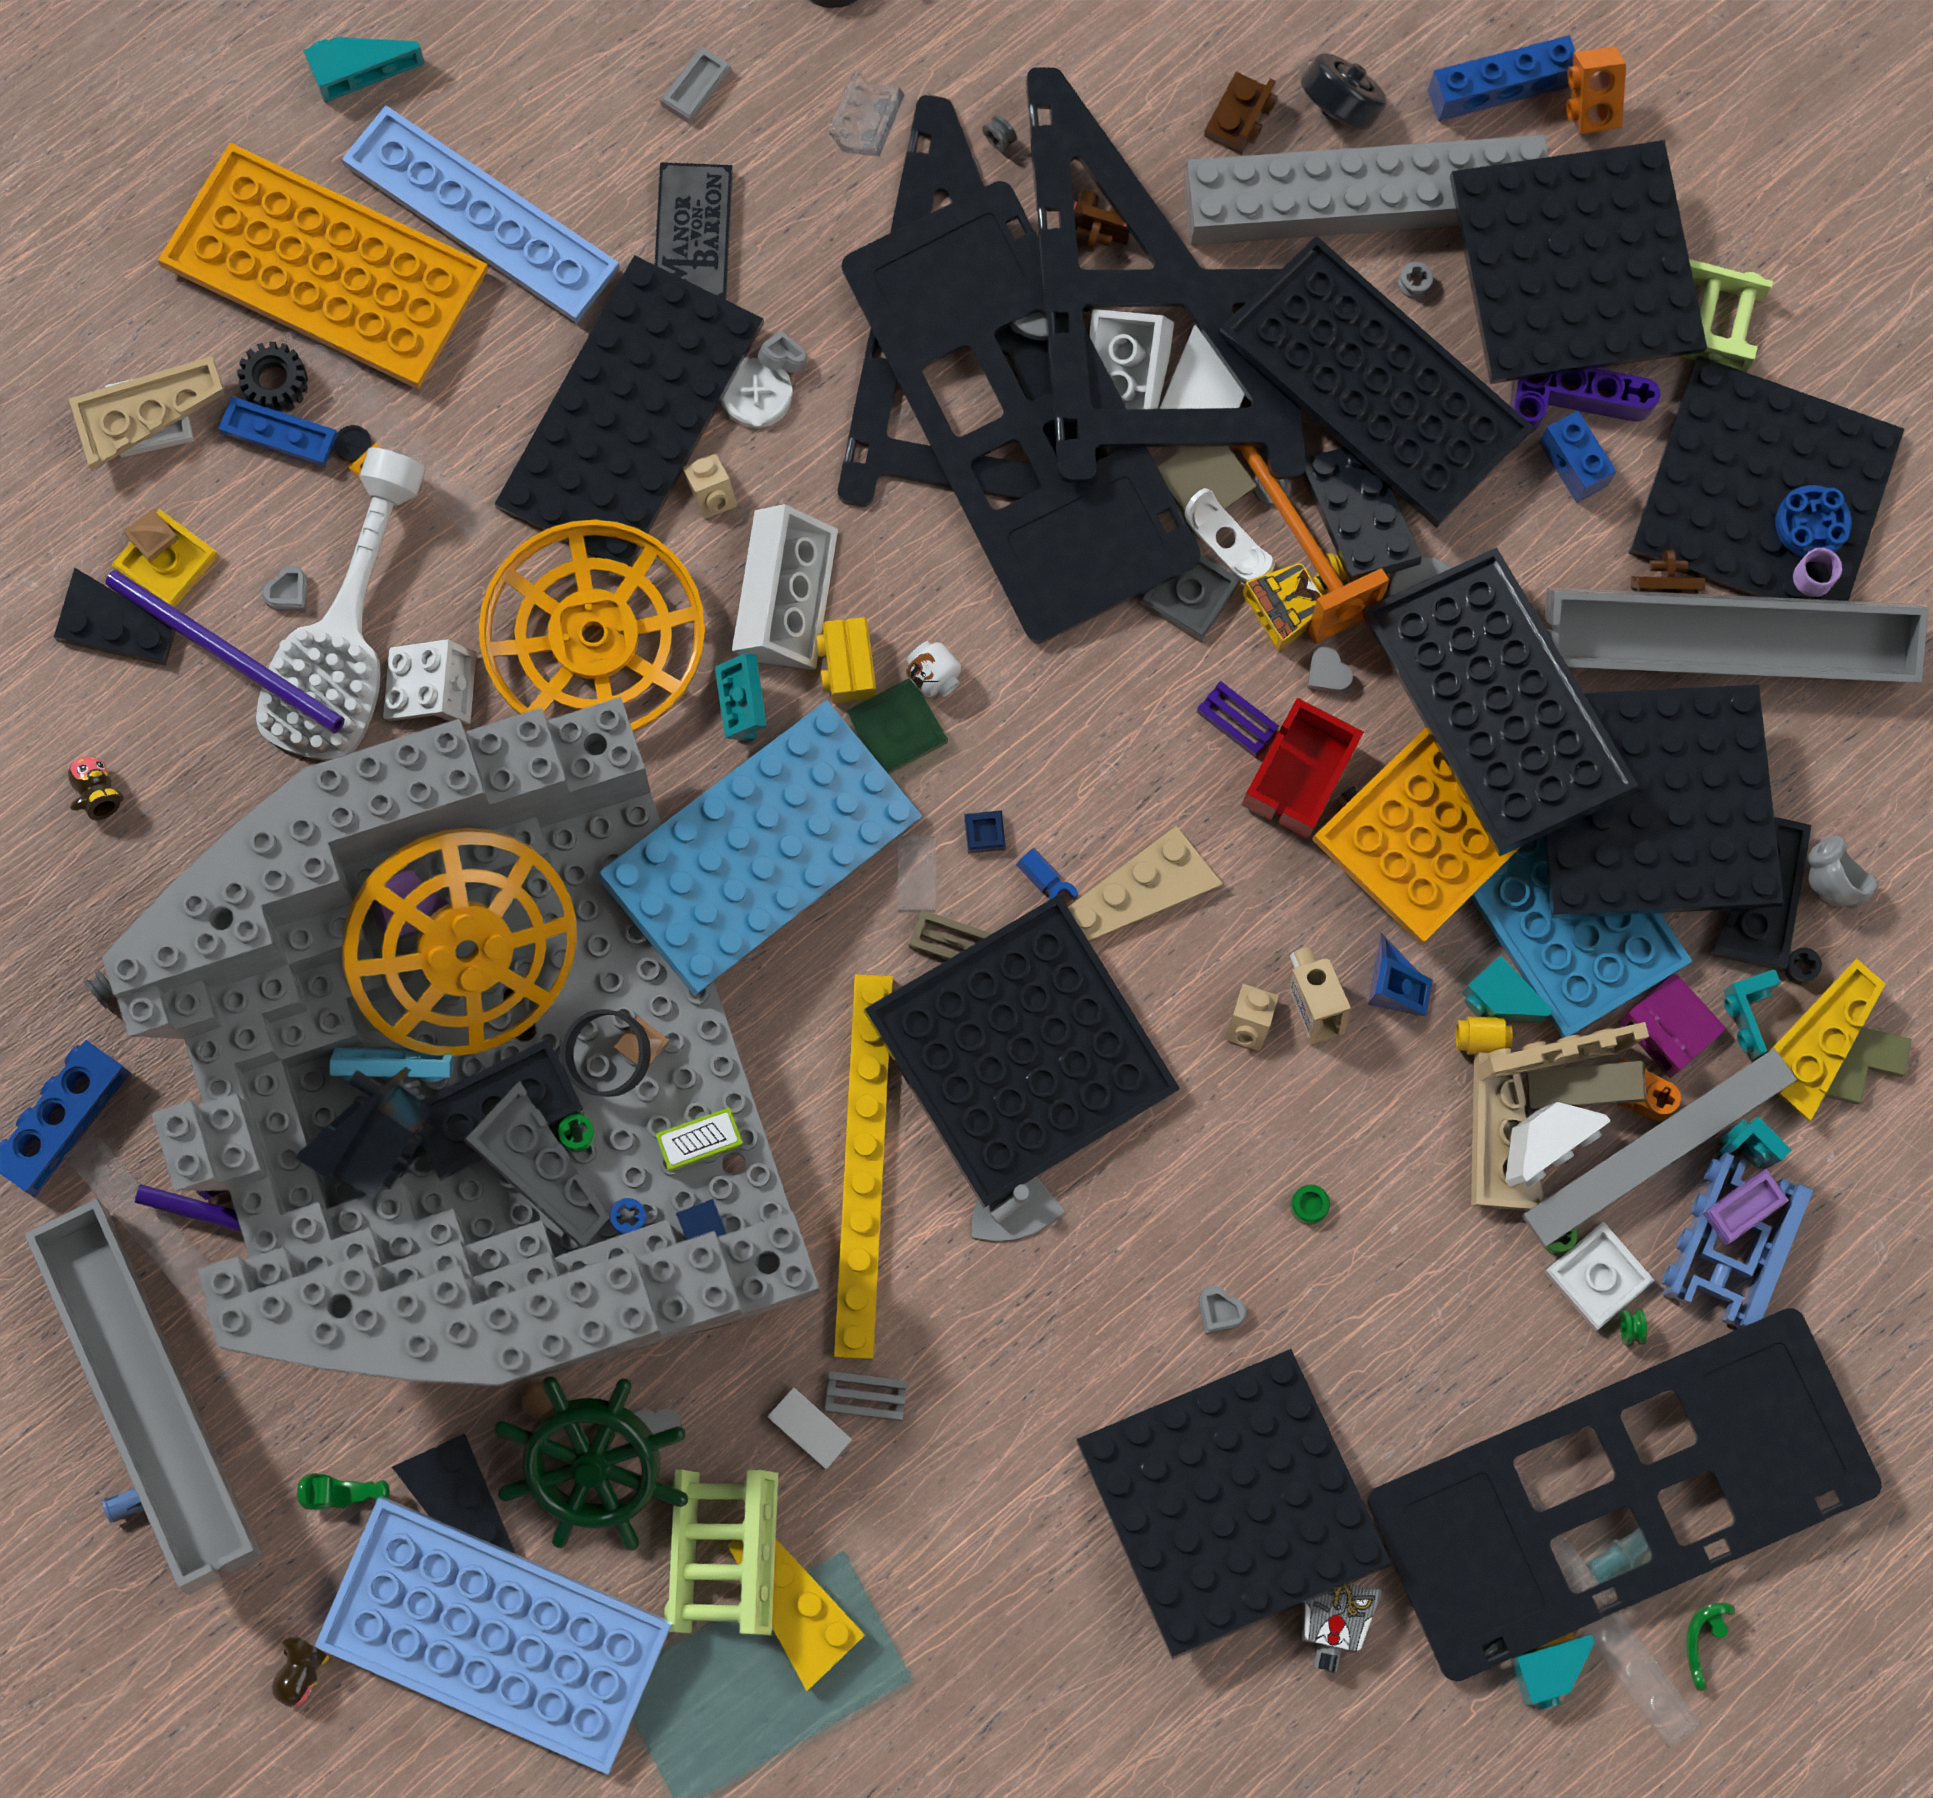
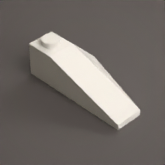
M1093 309L1089 336L1126 409H1158L1170 357L1174 322L1162 315ZM1113 447L1106 448L1107 456L1112 454Z

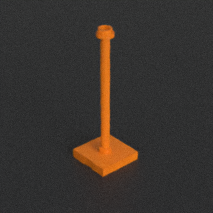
M1230 446L1233 451H1241L1330 591V593L1317 598L1308 629V634L1313 642L1317 644L1365 621L1362 609L1381 601L1386 592L1389 578L1383 569H1378L1344 586L1283 489L1269 473L1268 466L1256 447Z

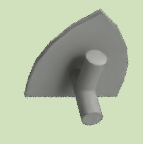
M1035 1177L1024 1185L1016 1186L1014 1191L984 1209L977 1199L972 1215L971 1238L993 1242L1017 1240L1035 1234L1051 1224L1065 1211L1040 1180Z

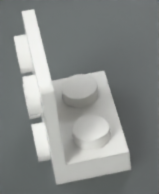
M449 639L390 648L383 718L388 721L435 715L450 722L461 719L463 725L470 724L476 652Z

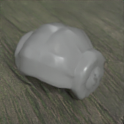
M1838 835L1826 837L1812 848L1808 857L1811 865L1808 876L1811 889L1819 895L1822 902L1831 906L1854 909L1864 905L1878 889L1876 878L1865 872L1848 855L1845 839Z

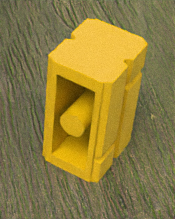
M859 617L822 623L823 634L816 635L818 656L826 657L828 670H821L823 693L831 692V700L834 704L876 698V682L867 618Z

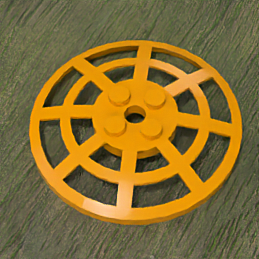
M603 520L572 521L557 525L532 536L521 544L499 566L489 583L481 605L479 619L480 649L486 670L496 690L519 715L541 707L544 713L554 700L575 709H584L621 697L623 704L646 691L652 683L671 693L661 705L648 715L630 723L633 733L655 722L668 712L685 694L696 675L703 654L705 639L704 611L698 589L687 568L678 557L658 539L637 528ZM600 535L616 537L635 543L644 549L633 567L611 559L587 558L583 536ZM569 539L573 561L566 562L550 570L535 584H532L516 571L524 561L539 550L555 542ZM656 557L664 562L678 578L688 597L690 607L668 612L667 605L660 592L645 577ZM590 571H607L621 575L625 579L614 594L602 589H593ZM575 573L578 592L569 595L560 603L545 593V590L556 581ZM507 583L525 597L516 617L515 640L492 642L494 610L500 593ZM637 587L641 588L649 597L657 611V616L636 620L627 602ZM534 605L551 616L548 625V636L526 638L527 624ZM693 622L694 640L692 654L687 669L679 681L662 671L666 664L671 648L672 628ZM591 625H597L604 630L603 638L596 643L587 642L583 638L584 630ZM661 631L659 650L653 664L635 654L639 635ZM552 651L555 659L562 667L548 683L536 670L529 654ZM518 655L526 675L541 691L528 708L517 699L506 685L497 667L495 657ZM625 666L643 677L630 689L612 696L609 676L618 673ZM574 675L585 679H594L597 699L577 698L562 691Z
M459 828L443 830L420 837L399 848L382 861L364 881L352 901L345 920L341 944L342 967L348 988L357 1006L371 1024L390 1040L408 1049L430 1055L444 1056L445 1054H452V1056L475 1054L498 1047L519 1036L536 1023L551 1007L564 987L573 965L577 944L576 917L572 899L563 880L550 863L531 846L510 835L489 829ZM469 844L493 846L518 855L519 858L507 878L502 874L488 870L462 869L457 846ZM441 849L446 873L437 875L422 883L409 893L405 899L384 886L393 875L410 862ZM532 866L536 867L553 886L562 904L564 916L545 923L543 922L536 903L526 890L521 887ZM465 883H486L501 889L491 905L487 906L482 903L468 901ZM449 887L451 904L439 909L431 917L416 908L429 895L442 888ZM516 898L525 908L532 927L511 933L502 916L513 899ZM375 899L394 912L384 935L382 958L358 960L357 948L360 929L367 910ZM407 921L420 930L416 953L396 956L397 940L403 924ZM567 932L565 957L557 979L548 992L534 984L544 962L546 939ZM471 940L475 943L474 950L469 956H456V948L461 942ZM534 943L533 959L526 976L522 977L509 969L514 949ZM421 969L431 983L430 987L417 1002L405 990L399 979V972ZM385 974L386 981L394 996L408 1010L393 1027L384 1021L371 1005L363 989L360 977ZM501 982L514 990L500 1004L489 1010H482L481 993L490 989L496 983ZM445 993L453 996H465V1016L444 1015L433 1012L431 1009ZM523 997L538 1004L528 1016L514 1027L495 1037L484 1040L485 1022L505 1014L517 1005ZM421 1020H425L444 1027H467L468 1044L460 1046H435L416 1041L406 1035Z

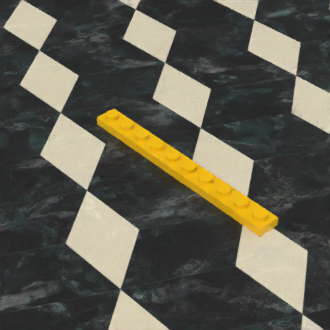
M855 974L834 1352V1358L873 1360L889 1053L863 1011L868 1006L892 993L893 976Z

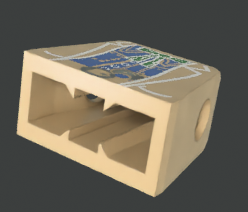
M1310 947L1296 950L1290 955L1295 969L1292 970L1289 988L1309 1045L1345 1034L1351 1007L1330 960L1322 959L1316 961Z

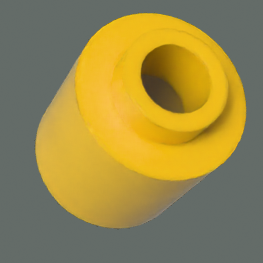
M1467 1017L1466 1020H1457L1455 1031L1457 1051H1465L1466 1055H1476L1479 1052L1490 1053L1512 1047V1026L1506 1025L1504 1017Z

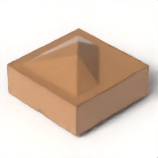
M154 509L150 510L124 531L127 538L149 563L179 540L177 535Z
M637 1017L636 1020L642 1025L650 1041V1068L669 1044V1039L640 1017ZM629 1027L614 1046V1050L637 1066L639 1045L634 1031Z

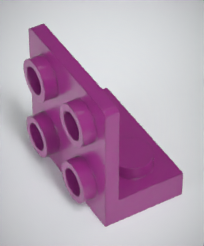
M1672 974L1619 1020L1623 1027L1642 1022L1646 1023L1649 1037L1638 1044L1669 1078L1682 1070L1694 1057L1725 1031V1026L1678 974Z

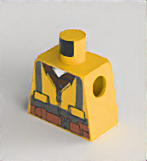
M1297 563L1247 581L1242 595L1279 652L1309 629L1317 598L1330 593L1319 574L1311 578L1304 565Z

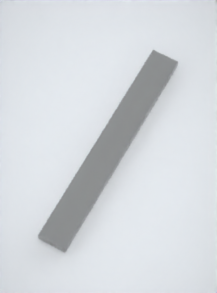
M1775 1048L1523 1214L1522 1218L1543 1248H1546L1793 1084L1797 1078Z

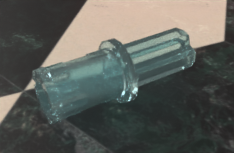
M1639 1528L1620 1541L1617 1539L1613 1540V1546L1591 1561L1586 1562L1585 1566L1588 1572L1598 1584L1625 1566L1631 1568L1634 1566L1633 1561L1649 1551Z

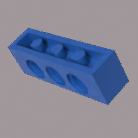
M1570 35L1434 70L1428 87V93L1438 122L1570 87L1568 69L1573 67L1574 52H1576Z
M87 1040L81 1046L76 1045L72 1048L65 1058L64 1063L66 1066L57 1077L52 1076L44 1084L40 1091L42 1097L33 1108H27L20 1115L16 1122L18 1128L11 1137L0 1142V1174L34 1198L131 1073ZM81 1077H89L90 1084L88 1089L83 1093L74 1094L73 1086L75 1081ZM57 1108H64V1120L58 1125H50L49 1116L52 1111ZM33 1139H40V1151L32 1157H26L25 1147L28 1142Z

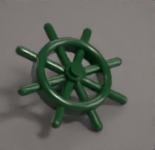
M548 1376L543 1381V1388L553 1408L548 1410L537 1421L531 1432L505 1421L497 1422L494 1426V1432L497 1436L525 1446L523 1454V1473L525 1479L501 1487L498 1491V1496L502 1501H511L532 1494L533 1498L545 1511L559 1520L552 1537V1544L556 1548H563L567 1544L574 1526L590 1529L614 1526L624 1547L627 1550L633 1551L638 1548L639 1539L629 1520L646 1506L651 1496L677 1507H683L688 1503V1496L685 1492L657 1481L661 1464L659 1449L684 1440L686 1436L685 1430L680 1426H676L652 1434L648 1426L636 1414L624 1407L632 1388V1384L628 1379L622 1378L618 1380L609 1401L597 1398H580L568 1401L558 1380L553 1376ZM580 1423H594L588 1438ZM564 1427L574 1448L548 1438L554 1432ZM615 1431L622 1435L629 1443L612 1448L611 1443L615 1438ZM542 1454L568 1464L546 1471ZM639 1457L641 1475L615 1464ZM571 1479L575 1480L570 1496L555 1486ZM609 1480L633 1490L628 1495L618 1499ZM590 1488H595L602 1502L601 1504L584 1502Z

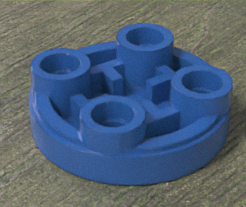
M1808 485L1797 488L1786 496L1777 510L1775 526L1784 546L1794 554L1804 558L1809 551L1815 548H1826L1834 553L1838 551L1849 537L1852 519L1840 490Z

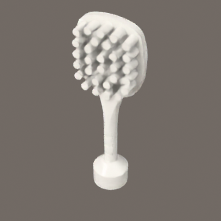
M375 447L368 449L359 478L372 500L342 587L323 619L312 625L297 628L289 634L285 640L280 642V647L268 669L345 719L341 730L333 734L262 687L257 705V727L267 740L288 752L316 760H332L353 753L368 729L379 693L380 662L377 653L365 642L362 635V614L365 594L393 506H398L417 497L426 467L412 458L386 449Z

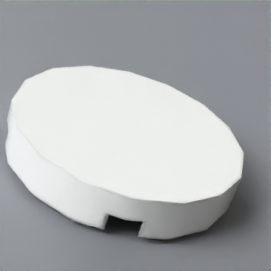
M746 357L742 361L726 394L721 399L723 410L731 420L743 427L758 429L771 426L782 419L791 406L793 390L790 377L782 368L778 370L768 369L759 362L758 358L750 359V357Z

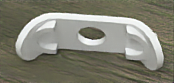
M1206 488L1199 490L1190 499L1185 509V518L1188 524L1232 573L1247 582L1273 571L1275 563L1272 556L1261 549L1219 504L1211 490ZM1222 527L1231 529L1235 535V542L1230 548H1222L1216 541V533Z

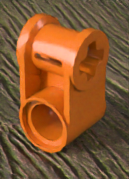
M1621 1058L1618 1060L1617 1063L1633 1061ZM1645 1069L1647 1101L1616 1104L1629 1108L1652 1121H1664L1680 1106V1091L1673 1083ZM1659 1094L1665 1097L1663 1108L1656 1106V1097Z

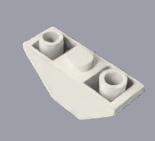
M1560 1102L1539 1109L1512 1128L1506 1183L1509 1187L1521 1183L1529 1187L1546 1176L1543 1169L1550 1164H1553L1554 1167L1563 1164L1574 1156L1571 1149L1578 1144L1585 1147L1601 1137L1602 1134L1599 1129L1608 1124L1610 1119L1606 1114Z

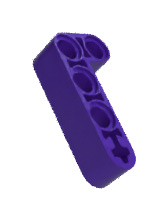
M1596 368L1537 377L1540 381L1539 384L1530 383L1527 379L1516 380L1513 382L1510 406L1534 426L1531 431L1533 433L1539 427L1546 413L1547 405L1641 422L1651 415L1661 395L1658 385L1651 379ZM1567 381L1572 383L1576 390L1569 391L1565 389L1561 382ZM1604 388L1608 390L1612 397L1606 398L1601 396L1597 389ZM1519 409H1530L1535 417H1525Z

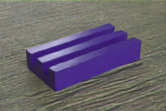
M1221 680L1196 711V713L1254 758L1279 727V725ZM1219 696H1223L1226 700L1232 703L1235 707L1241 710L1253 721H1255L1257 724L1263 727L1266 730V732L1264 733L1262 730L1256 727L1253 723H1251L1244 716L1238 713L1235 709H1233L1222 699H1220ZM1213 704L1239 726L1257 738L1258 742L1256 744L1212 711L1210 706Z

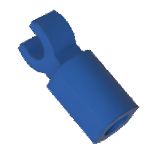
M1035 848L1025 854L1016 864L1041 893L1046 892L1049 895V900L1062 892L1069 894L1073 900L1078 897L1077 889L1068 882H1061L1059 880L1060 874Z

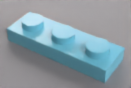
M335 1048L330 1059V1076H341L342 1079L350 1081L354 1073L359 1070L366 1076H380L382 1080L389 1081L406 1066L412 1070L407 1077H420L422 1081L437 1082L443 1080L444 1077L450 1078L454 1065V1056L452 1054H445L444 1056L430 1055L411 1049Z

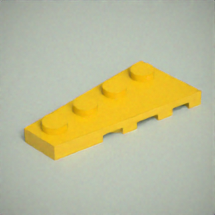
M1857 958L1772 1048H1775L1797 1078L1793 1084L1779 1092L1778 1095L1809 1123L1886 985Z
M775 1539L772 1628L803 1686L808 1691L865 1634L781 1543ZM732 1540L727 1546L737 1564H741L743 1561L744 1543L742 1540Z

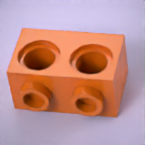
M1616 46L1574 52L1573 67L1568 69V81L1572 89V98L1567 100L1566 110L1569 121L1575 123L1580 134L1623 127L1626 62Z

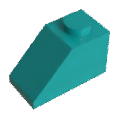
M1501 955L1462 992L1466 997L1464 1001L1467 1007L1479 1017L1481 1015L1484 1017H1504L1505 1022L1542 1023L1553 1012L1549 1005Z
M1593 1635L1580 1636L1510 1659L1525 1705L1537 1704L1538 1710L1561 1704L1559 1696L1571 1692L1595 1643Z

